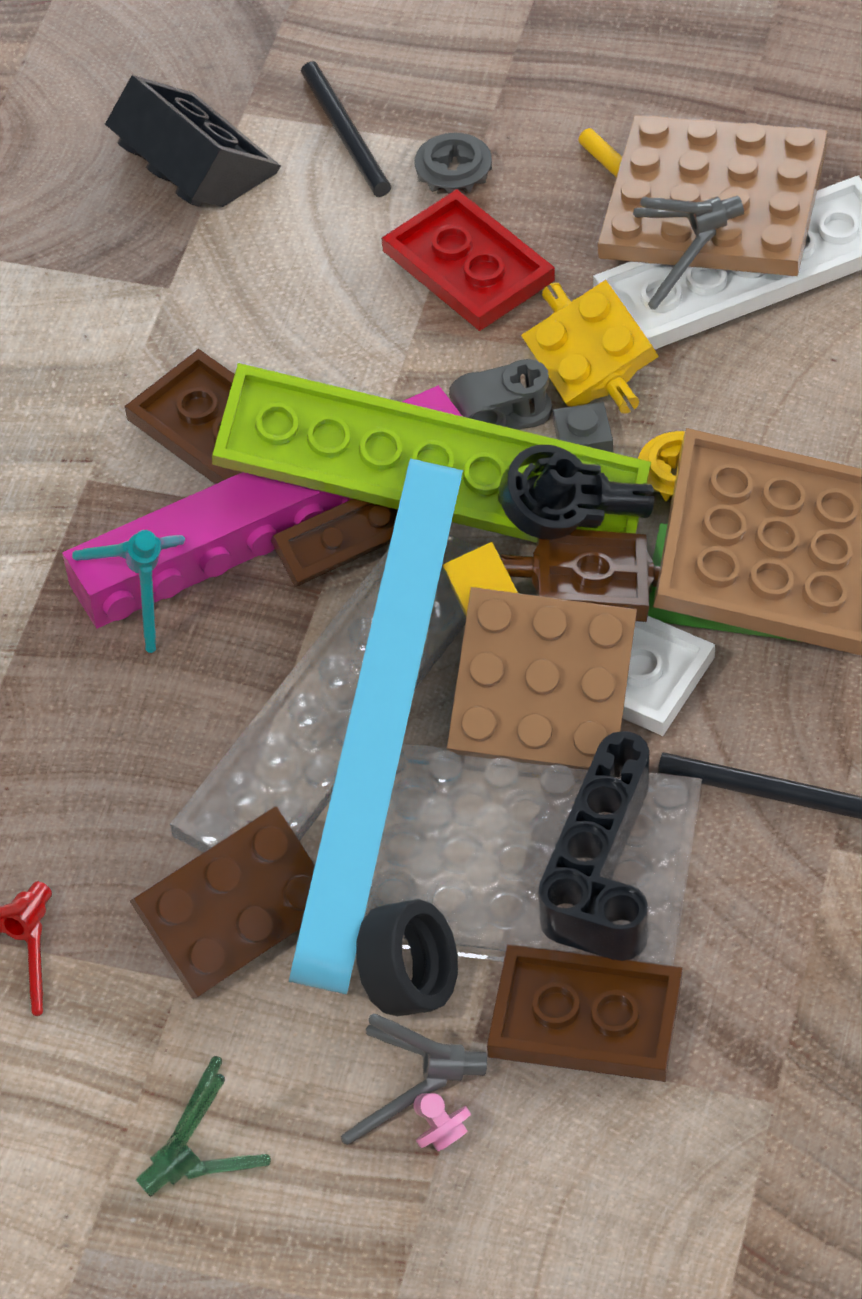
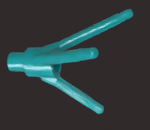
M141 530L134 534L129 541L120 544L75 550L72 553V558L76 561L119 556L125 558L127 566L133 572L139 573L145 650L148 653L155 652L156 629L152 570L157 566L160 551L183 545L185 537L183 535H171L159 538L149 530Z

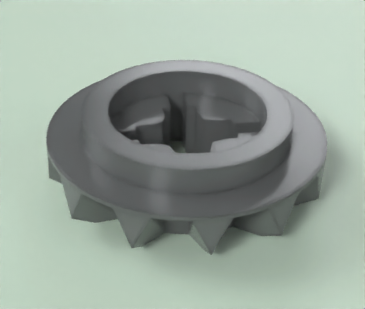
M446 133L435 136L423 143L416 152L414 164L418 181L428 183L431 192L445 188L450 194L455 189L462 188L470 193L474 183H486L487 173L492 170V156L488 146L480 139L464 133ZM453 157H457V162H459L457 170H448L450 162H453Z

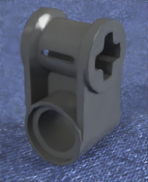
M523 359L482 372L467 373L456 379L449 388L451 402L459 413L466 418L520 430L544 424L552 413L551 399L545 393L549 384L548 370L544 364L537 360ZM522 374L525 375L526 388H524L520 380ZM529 399L534 404L535 411L533 413H530Z

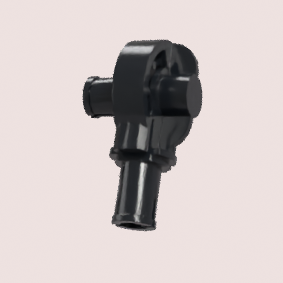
M535 445L520 452L503 473L499 485L498 501L502 505L506 516L518 529L539 539L552 540L571 534L577 527L598 528L604 520V514L648 518L654 507V496H645V494H652L654 489L648 483L633 484L609 481L604 473H600V465L582 463L571 452L554 445ZM528 465L523 473L518 471L519 468ZM531 472L535 474L542 472L540 475L532 476L527 480Z

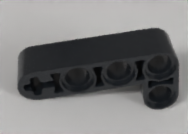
M619 731L611 733L599 744L542 876L538 890L540 926L548 939L562 945L620 961L633 959L640 955L647 946L648 903L646 897L639 889L612 880L649 789L650 751L647 742L633 732ZM608 812L611 814L603 815L598 813ZM586 857L592 858L593 860L582 861L578 859ZM561 904H572V905H574L573 907H569V908L557 907L558 905H561ZM619 920H624V921H628V922H630V923H629V924H624V925H619V924H614V923H612V922H614V921H619Z

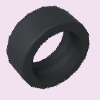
M414 899L385 904L371 909L361 922L356 940V963L361 984L370 1001L383 1013L396 1017L431 1012L443 1007L454 992L458 976L457 948L453 932L445 916L432 903ZM403 935L409 944L412 956L413 976L411 980L406 972L402 956Z

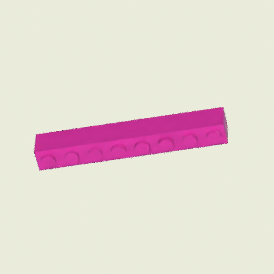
M439 385L401 401L462 416ZM242 472L62 552L69 585L92 623L98 629L113 621L125 619L133 612L142 609L139 573L133 572L127 566L125 558L119 556L76 561L72 558V553L75 550L120 544L129 541L134 534L141 530H149L159 538L183 535L185 543L177 547L161 550L157 566L152 570L153 598L155 603L162 599L171 598L180 591L210 577L220 576L228 569L252 558L272 552L275 549L271 542L273 535L353 498Z

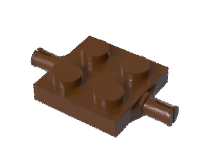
M576 529L571 534L559 539L546 540L537 538V548L533 552V557L500 554V558L509 576L531 578L532 584L537 591V596L637 609L636 621L647 622L649 595L652 592V587H657L660 566L654 565L647 552L646 534Z

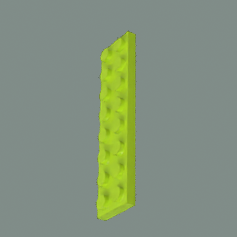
M241 363L237 364L212 454V465L394 509L399 508L410 458L463 470L453 513V523L536 543V537L524 533L509 520L498 501L502 475L520 452L535 445H554L571 452L582 463L600 465V473H604L609 481L633 484L647 483L651 462ZM528 465L519 468L518 471L523 473ZM531 472L527 480L532 476L540 475L542 472H539L537 474ZM604 514V520L598 528H576L580 530L636 534L639 517Z

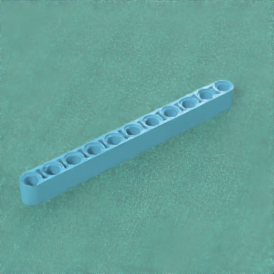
M410 458L296 945L289 982L347 995L356 956V940L361 922L364 920L463 470Z

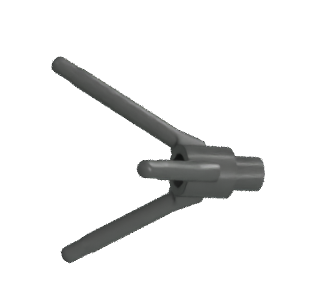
M738 195L722 201L719 197L702 202L643 197L640 200L642 207H636L633 210L635 217H687L697 236L649 301L648 306L651 309H657L703 246L716 235V229L726 226L727 220L744 215V207Z
M371 1014L369 1017L371 1025L367 1026L366 1034L385 1043L422 1055L424 1080L357 1123L353 1128L342 1134L341 1140L344 1144L349 1145L413 1104L418 1095L431 1093L445 1087L447 1080L461 1081L463 1075L485 1076L487 1071L486 1052L464 1051L463 1045L441 1044L390 1019H386L378 1014Z

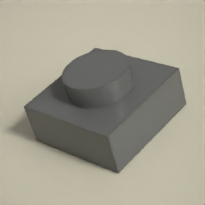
M604 402L553 409V424L558 440L613 453V437Z

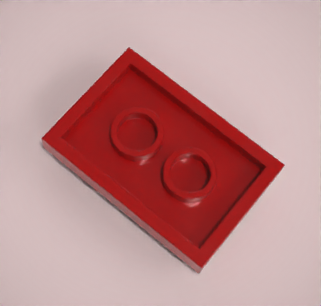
M457 189L381 237L382 249L386 255L478 331L483 330L555 281V267Z

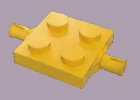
M604 280L570 301L559 283L550 284L558 299H555L548 287H545L542 297L547 301L554 313L521 336L536 360L544 364L548 370L550 381L568 407L585 405L594 399L610 394L621 413L627 414L631 412L623 399L624 396L635 410L640 401L627 382L630 381L638 370L659 356L608 281Z

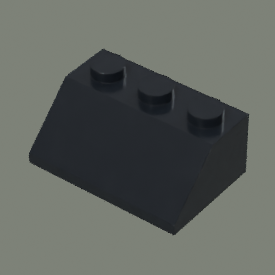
M131 75L105 122V125L120 137L117 143L123 149L148 161L146 168L152 174L165 181L174 183L178 187L175 193L184 201L200 207L203 202L224 207L277 174L281 167L280 164L193 92Z

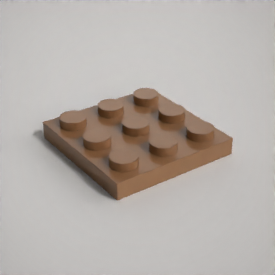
M471 587L447 753L587 773L602 740L611 733L621 731L637 609Z

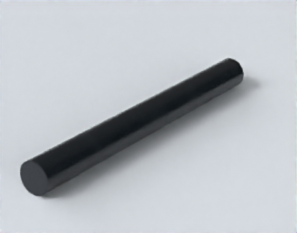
M314 61L307 62L302 66L301 74L376 197L385 196L390 192L391 184L319 65Z
M665 752L662 753L658 767V774L862 819V796Z

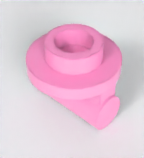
M423 1093L414 1100V1111L420 1117H424L431 1126V1128L416 1139L420 1148H424L432 1143L436 1150L440 1151L468 1132L462 1123L471 1115L466 1106L448 1115L444 1110V1100L438 1094Z

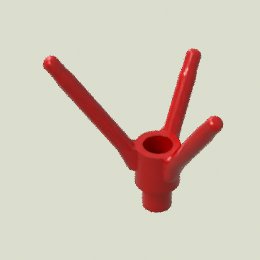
M39 881L34 882L28 891L19 892L11 903L0 906V933H6L11 938L27 942L31 1012L34 1016L43 1014L40 947L42 924L40 921L46 914L45 905L52 897V891L49 886Z

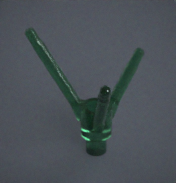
M219 1056L211 1058L174 1132L166 1144L150 1157L153 1164L135 1179L150 1197L169 1181L174 1186L184 1176L190 1180L206 1174L263 1167L271 1163V1157L268 1154L201 1161L187 1145V1142L225 1082V1077L217 1073L222 1064V1059Z

